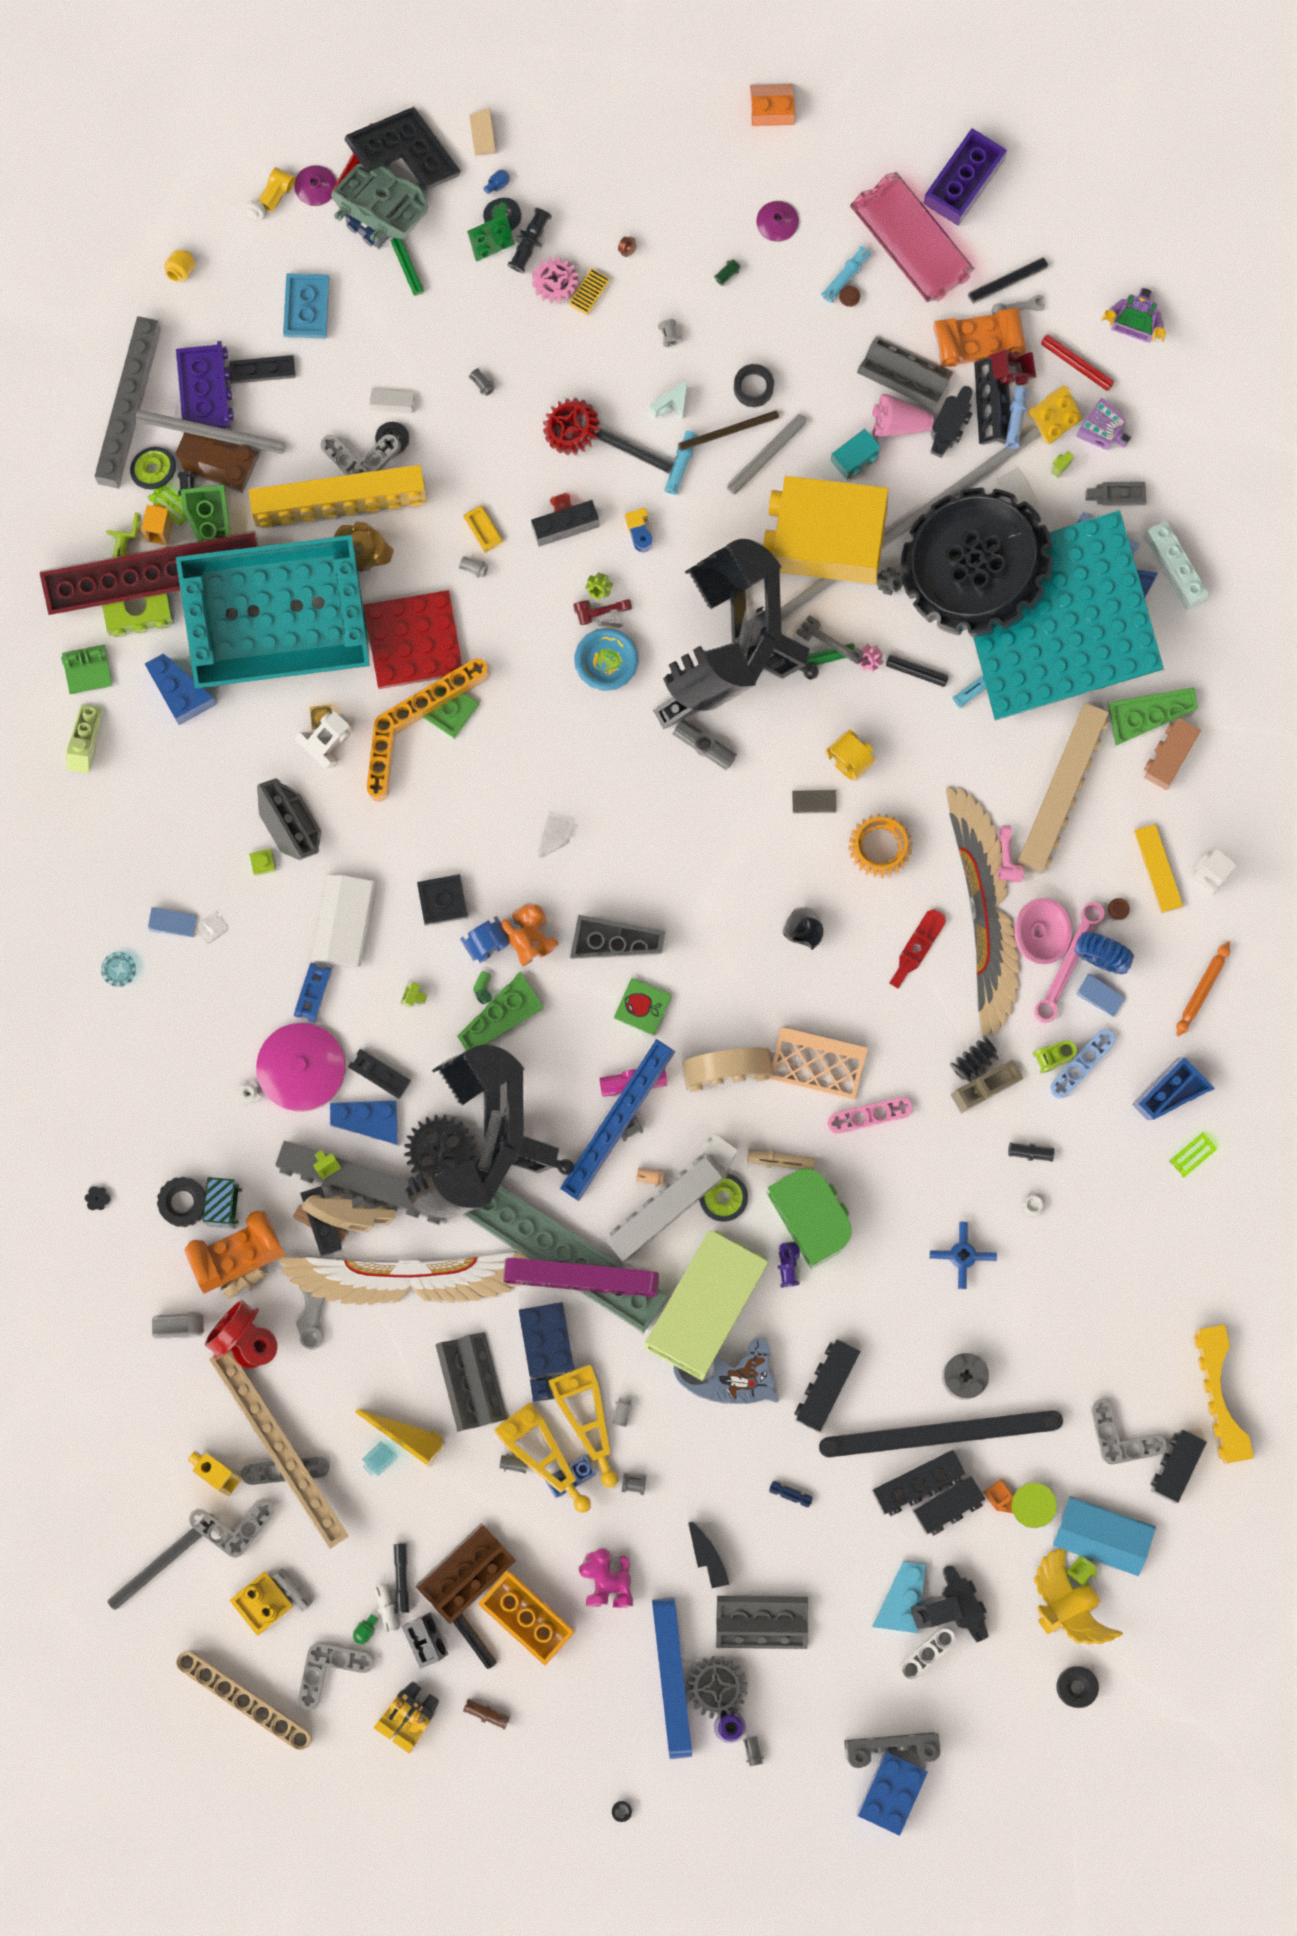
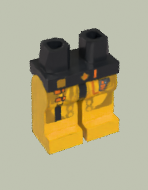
M414 1681L399 1692L373 1727L390 1740L405 1721L406 1723L392 1742L407 1753H411L435 1716L436 1712L434 1711L440 1701L432 1694H429L423 1703L416 1699L422 1687Z

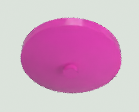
M309 1023L289 1024L273 1032L261 1046L256 1062L258 1082L266 1096L276 1105L296 1112L311 1111L322 1107L332 1100L342 1086L346 1069L345 1058L336 1039L325 1029Z

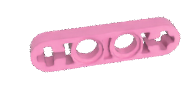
M900 1097L837 1112L829 1117L828 1128L832 1133L840 1134L903 1119L911 1114L913 1109L912 1103L908 1098ZM899 1102H903V1105H908L905 1113L897 1110L893 1112L895 1116L891 1117L889 1104H892V1109L897 1108ZM878 1107L885 1108L887 1116L883 1119L877 1118L874 1114L875 1109ZM861 1112L865 1115L866 1120L862 1124H857L853 1120V1115ZM849 1114V1122L852 1127H848V1123L841 1124V1129L832 1126L835 1118L843 1121L847 1119L845 1115Z

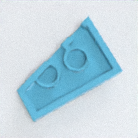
M902 1562L872 1627L918 1633L910 1607L922 1601L925 1564Z

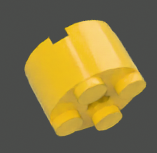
M851 729L843 732L825 750L829 760L835 759L836 764L834 766L850 780L854 779V781H857L876 761L875 757L871 754L874 751L872 747L866 742L862 744L858 740V736Z

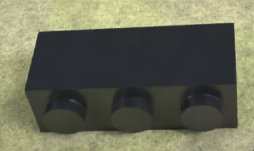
M593 500L531 519V528L538 547L599 527V517Z
M1183 1429L1179 1430L1178 1433L1174 1432L1169 1442L1172 1447L1169 1453H1164L1160 1461L1162 1468L1159 1474H1154L1150 1485L1153 1486L1151 1492L1175 1504L1179 1503L1207 1441Z
M969 1476L913 1510L912 1513L926 1535L931 1533L935 1536L945 1530L944 1524L950 1521L953 1525L963 1519L962 1513L969 1509L972 1513L983 1506L981 1502L985 1500V1497L973 1477Z

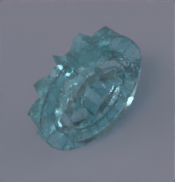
M114 952L103 960L101 975L109 985L124 987L131 983L136 975V964L130 955L123 952ZM121 963L122 968L125 971H127V973L121 972L119 976H116V972L110 967H118Z

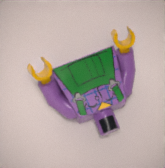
M1141 288L1138 296L1129 294L1127 299L1119 300L1109 310H1106L1101 318L1102 322L1103 320L1110 322L1109 326H1112V331L1147 343L1150 340L1154 341L1155 338H1160L1162 343L1165 340L1166 330L1164 329L1161 312L1157 310L1158 304L1150 301L1152 291L1147 288Z

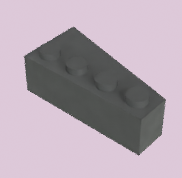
M578 915L570 959L662 955L666 932Z

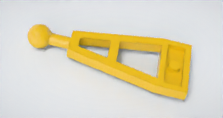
M591 1364L548 1380L554 1399L592 1461L598 1460L602 1470L601 1483L607 1488L616 1486L619 1477L614 1470H611L606 1458L610 1454L599 1385ZM591 1389L597 1420L580 1426L564 1399ZM597 1427L602 1450L598 1452L594 1450L584 1433Z
M530 1402L494 1429V1433L508 1450L560 1493L566 1490L574 1500L573 1505L577 1512L586 1513L590 1510L592 1505L590 1498L586 1495H581L573 1486L576 1479L544 1419ZM537 1426L552 1452L539 1463L515 1444ZM555 1460L566 1478L562 1482L545 1469Z

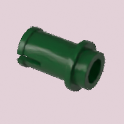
M734 259L728 260L726 262L727 265L713 276L719 285L724 286L734 274H739L741 267Z

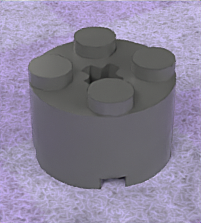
M961 1353L954 1356L946 1363L942 1371V1383L952 1397L960 1400L975 1398L985 1390L989 1381V1371L986 1363L980 1357L971 1353ZM967 1371L971 1379L963 1382L964 1379L960 1377V1374Z

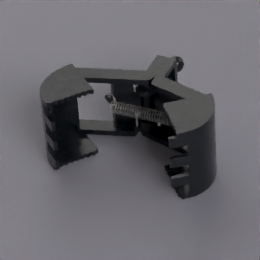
M750 539L734 540L684 571L686 574H690L696 587L699 588L701 597L704 598V602L707 603V607L710 609L730 599L732 642H734L704 651L702 646L693 649L699 665L694 666L689 653L680 657L685 669L681 670L677 661L669 664L671 673L663 678L670 694L679 703L690 709L709 711L718 708L754 687L763 669L782 679L797 670L803 672L804 677L809 680L815 679L819 675V669L815 664H807L810 648L782 634L780 568L782 567L773 554L756 541ZM764 579L765 611L763 606L759 607L755 611L756 614L754 613L753 616H749L753 618H749L750 620L747 621L746 589Z
M478 1045L442 1062L432 1069L433 1073L439 1071L442 1079L445 1080V1084H448V1088L452 1089L451 1093L455 1094L454 1098L458 1099L457 1103L461 1105L466 1104L484 1091V1138L486 1140L484 1142L485 1146L475 1165L473 1161H465V1163L451 1167L450 1170L445 1169L441 1173L438 1172L436 1175L432 1174L429 1169L423 1172L424 1176L422 1173L415 1175L416 1180L413 1176L407 1179L409 1185L405 1192L412 1205L423 1214L434 1218H452L491 1204L511 1165L538 1174L552 1168H557L563 1175H569L573 1172L574 1164L570 1159H557L559 1148L524 1136L523 1070L525 1069L508 1051L494 1045ZM507 1082V1107L504 1113L500 1115L502 1113L500 1112V1086Z

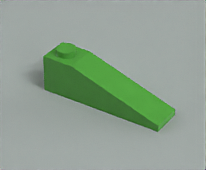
M225 484L181 489L183 512L198 541L231 535Z

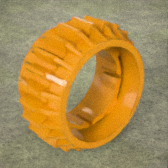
M878 813L876 818L870 815L868 821L863 818L862 825L857 823V830H852L851 832L853 837L849 838V842L852 845H849L848 850L853 852L850 854V858H855L853 865L859 864V871L864 869L866 876L871 873L873 878L876 875H880L881 879H883L885 874L891 877L893 871L898 874L900 871L899 867L904 869V862H909L910 860L908 855L912 854V850L909 847H912L913 842L908 840L911 838V834H906L908 828L901 826L902 821L896 822L895 816L890 819L888 814L885 817H881L880 813ZM874 827L875 830L883 829L889 831L896 840H899L897 844L899 848L898 853L887 864L886 862H874L867 857L865 852H862L864 848L862 844L863 839L868 833L873 831Z

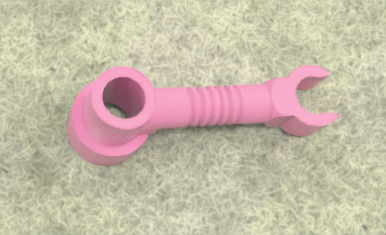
M1002 825V828H999V837L1002 844L1003 867L998 868V879L1022 882V865H1013L1011 861V825Z

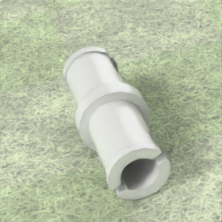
M388 1584L374 1588L379 1604L377 1610L378 1613H381L385 1633L399 1629L394 1613L396 1607L395 1604H392Z

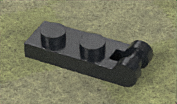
M359 1049L356 1053V1059L354 1062H350L348 1068L400 1100L412 1081L364 1050ZM364 1061L370 1063L366 1070L361 1067Z

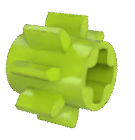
M597 572L595 577L589 575L585 589L589 590L590 597L599 600L603 596L609 597L613 583L610 582L608 575Z

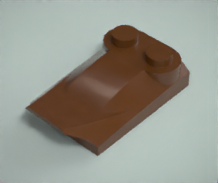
M185 432L175 453L184 471L195 472L201 478L217 484H225V487L244 493L259 458V452L252 450L249 446H240Z

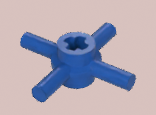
M959 1222V1243L955 1244L950 1251L929 1250V1259L950 1260L958 1268V1289L965 1290L967 1289V1268L971 1267L975 1261H997V1252H976L975 1248L968 1243V1222ZM962 1250L969 1256L964 1261H961V1257L957 1255Z

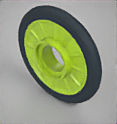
M149 447L142 450L134 457L130 466V475L133 482L137 486L148 490L158 489L166 485L173 478L176 471L174 456L168 450L161 447ZM150 465H158V469L155 472H148Z
M726 1173L727 1177L699 1199L704 1213L711 1219L720 1222L731 1221L739 1217L744 1212L748 1203V1192L744 1183L738 1177ZM721 1191L727 1192L730 1195L729 1202L720 1203L717 1200L718 1193Z

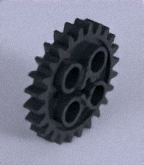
M435 1114L434 1121H431L428 1117H426V1124L418 1121L420 1128L418 1130L413 1127L411 1128L414 1136L407 1135V1139L411 1141V1144H404L405 1148L410 1149L409 1152L404 1153V1156L411 1158L406 1164L407 1166L414 1165L411 1173L419 1172V1174L422 1173L424 1176L423 1172L429 1169L432 1174L441 1173L443 1170L448 1169L444 1166V1161L447 1158H454L456 1160L455 1166L465 1163V1161H471L469 1160L470 1158L476 1157V1154L471 1152L472 1149L476 1148V1144L469 1143L474 1139L473 1135L467 1136L470 1129L465 1128L462 1130L461 1128L464 1123L461 1121L456 1125L455 1117L447 1121L446 1114H444L442 1120H439L437 1114ZM444 1131L443 1148L446 1152H442L440 1169L436 1170L438 1154L434 1150L439 1149L440 1135ZM429 1133H434L437 1135V1139L434 1143L429 1144L425 1141V1136ZM450 1136H457L459 1138V1143L456 1146L451 1147L447 1144V1139ZM425 1155H432L434 1157L431 1165L426 1166L422 1164V1158Z

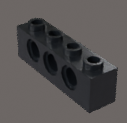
M953 1449L871 1491L883 1515L889 1513L891 1517L902 1511L901 1506L909 1503L911 1507L923 1501L921 1496L927 1493L933 1496L943 1491L941 1486L947 1483L953 1486L963 1481L961 1476L966 1473ZM936 1468H942L945 1471L946 1475L942 1481L934 1477V1470ZM916 1478H922L925 1481V1488L922 1491L914 1488L913 1482ZM896 1488H901L905 1491V1498L902 1501L896 1500L893 1496Z

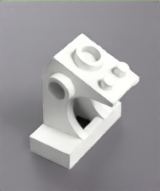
M335 711L332 714L327 713L320 720L322 724L312 735L309 732H300L295 738L325 769L333 768L338 762L331 755L334 746L339 741L344 743L353 734L351 730L353 726L350 724V720L343 713L338 715ZM326 730L333 735L327 744L320 739Z

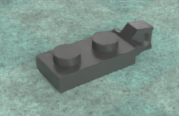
M1103 482L1102 484H1097L1096 488H1087L1085 501H1097L1099 505H1145L1146 485L1145 482Z

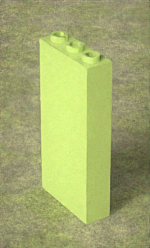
M709 1229L645 1341L644 1349L703 1381L762 1277L769 1261L765 1260L766 1258L760 1253L748 1251L740 1242H732L726 1239L723 1233Z

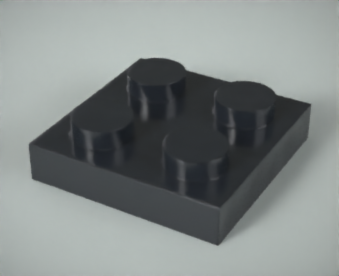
M460 874L417 882L425 926L468 918Z

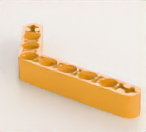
M476 658L376 717L373 727L367 778V791L371 799L379 802L385 800L388 796L395 734L422 719L424 715L437 710L441 705L447 704L448 701L454 700L460 694L466 693L484 682L489 676V670L484 660ZM475 668L482 669V673L475 672ZM468 672H469L470 676L472 677L471 680H469V677H468V675H467ZM457 678L465 679L463 685L457 686L454 684ZM439 688L447 691L442 697L435 695ZM420 700L428 701L427 706L424 708L417 707V703ZM402 711L409 712L408 717L405 719L398 718V715ZM383 722L390 723V727L387 730L379 729ZM386 743L388 747L385 751H378V745ZM379 764L386 766L385 770L381 773L374 771L375 767ZM377 779L382 790L375 794L374 790L377 789Z

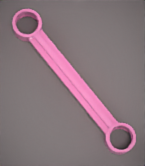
M1090 902L1082 909V922L1045 999L1041 1000L1034 1009L1035 1018L1041 1023H1049L1057 1015L1058 1009L1056 1004L1079 959V956L1074 951L1078 937L1084 932H1091L1093 927L1098 925L1104 917L1103 907L1096 902ZM1088 907L1098 909L1100 918L1097 921H1089L1085 917L1084 912ZM1041 1004H1049L1053 1008V1016L1047 1019L1042 1018L1038 1014V1007Z

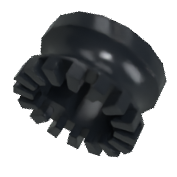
M618 1801L613 1805L611 1813L614 1820L626 1822L630 1819L632 1808L629 1803ZM619 1805H625L628 1808L629 1812L624 1815V1818H619L615 1814V1810L619 1809Z

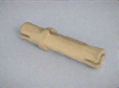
M748 1149L747 1163L766 1165V1168L776 1166L799 1170H814L815 1157L773 1153V1150L764 1152Z

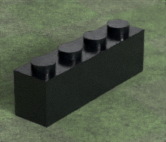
M836 1339L835 1343H829L824 1353L827 1355L824 1364L820 1362L814 1372L817 1375L814 1384L809 1382L804 1392L807 1395L804 1404L799 1402L794 1412V1415L797 1416L796 1422L817 1433L821 1432L861 1351Z

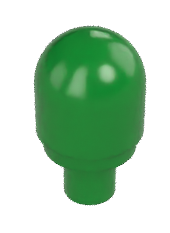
M371 1614L366 1621L362 1620V1622H359L353 1631L354 1641L358 1644L367 1643L374 1634L375 1628L373 1626L379 1618Z

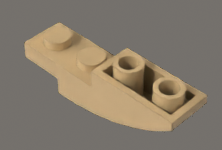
M313 1195L302 1204V1209L319 1220L342 1229L358 1232H369L374 1227V1224L389 1225L395 1219V1210H388L385 1206L366 1209V1206L359 1205L352 1208V1199H344L343 1196H334L331 1199H326L321 1195Z

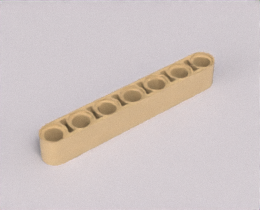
M183 1652L177 1657L176 1665L181 1672L292 1748L303 1750L311 1745L312 1735L307 1729L197 1654ZM187 1655L193 1659V1665L189 1669L182 1665V1660ZM205 1668L210 1669L212 1672V1678L208 1682L201 1678V1672ZM223 1681H227L231 1685V1691L228 1694H223L220 1691V1684ZM242 1694H246L250 1698V1703L247 1707H242L238 1702ZM260 1707H265L269 1711V1716L266 1720L259 1719L257 1715ZM279 1720H284L288 1724V1729L285 1733H280L276 1729V1724ZM298 1733H303L307 1737V1742L304 1746H299L295 1742V1737Z

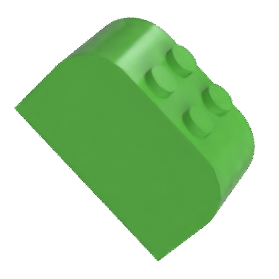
M800 1169L767 1187V1196L794 1242L799 1246L800 1252L810 1269L817 1267L843 1251L851 1237V1224L848 1219L849 1212L844 1203L839 1204L836 1199L838 1193L832 1183L828 1185L825 1178L815 1170Z

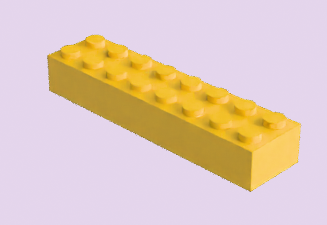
M421 465L248 489L255 525L263 529L271 528L275 524L287 526L294 524L295 521L313 522L316 518L334 519L337 515L355 516L358 515V512L376 513L380 509L398 510L401 506L419 507L422 503H427Z

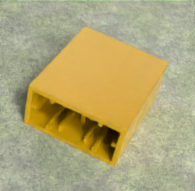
M785 476L783 490H771L769 516L778 517L776 531L765 530L763 546L780 563L782 567L780 568V573L876 585L888 508V488Z

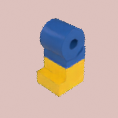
M645 507L625 513V522L633 545L638 552L642 553L651 549L653 541L652 535L646 530L644 521L648 520Z

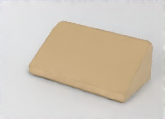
M490 108L469 115L475 156L495 154Z

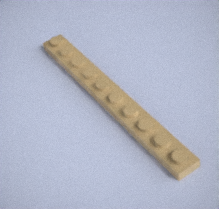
M229 1350L224 1356L219 1355L216 1359L214 1357L210 1358V1363L329 1550L349 1538L348 1533L246 1373L234 1360L232 1352Z

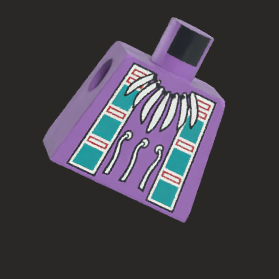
M1102 397L1079 428L1076 436L1105 450H1109L1114 442L1125 448L1132 438L1122 431L1127 420Z

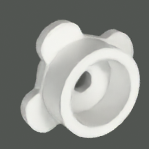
M250 1081L249 1084H240L236 1087V1092L240 1096L239 1103L242 1106L260 1101L261 1096L257 1092L256 1082Z

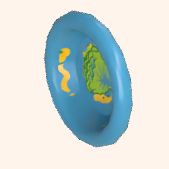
M612 628L596 629L586 634L578 643L574 654L575 669L581 680L590 687L602 691L616 690L626 685L635 675L639 664L638 650L632 639L622 631Z

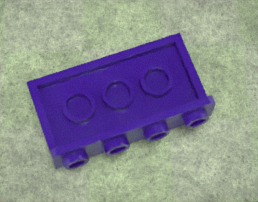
M217 341V345L176 349L182 419L223 429L231 428L230 421L234 420L233 407L229 408L228 401L232 400L231 387H227V380H230L229 367H225V360L228 359L227 346L223 347L222 341Z

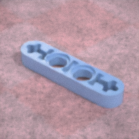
M1104 1029L1099 1031L1052 1082L1050 1092L1055 1098L1062 1099L1068 1096L1115 1043L1114 1034ZM1107 1035L1110 1044L1105 1043L1098 1050L1095 1046L1101 1041L1099 1036L1105 1037ZM1092 1050L1096 1054L1095 1061H1086L1084 1059V1052ZM1077 1066L1080 1068L1081 1076L1079 1078L1070 1076L1069 1069L1071 1067ZM1065 1075L1067 1080L1070 1081L1064 1087L1066 1092L1061 1091L1057 1093V1086L1055 1084L1061 1085L1065 1081V1078L1062 1076Z

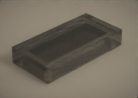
M836 790L792 791V814L836 813Z

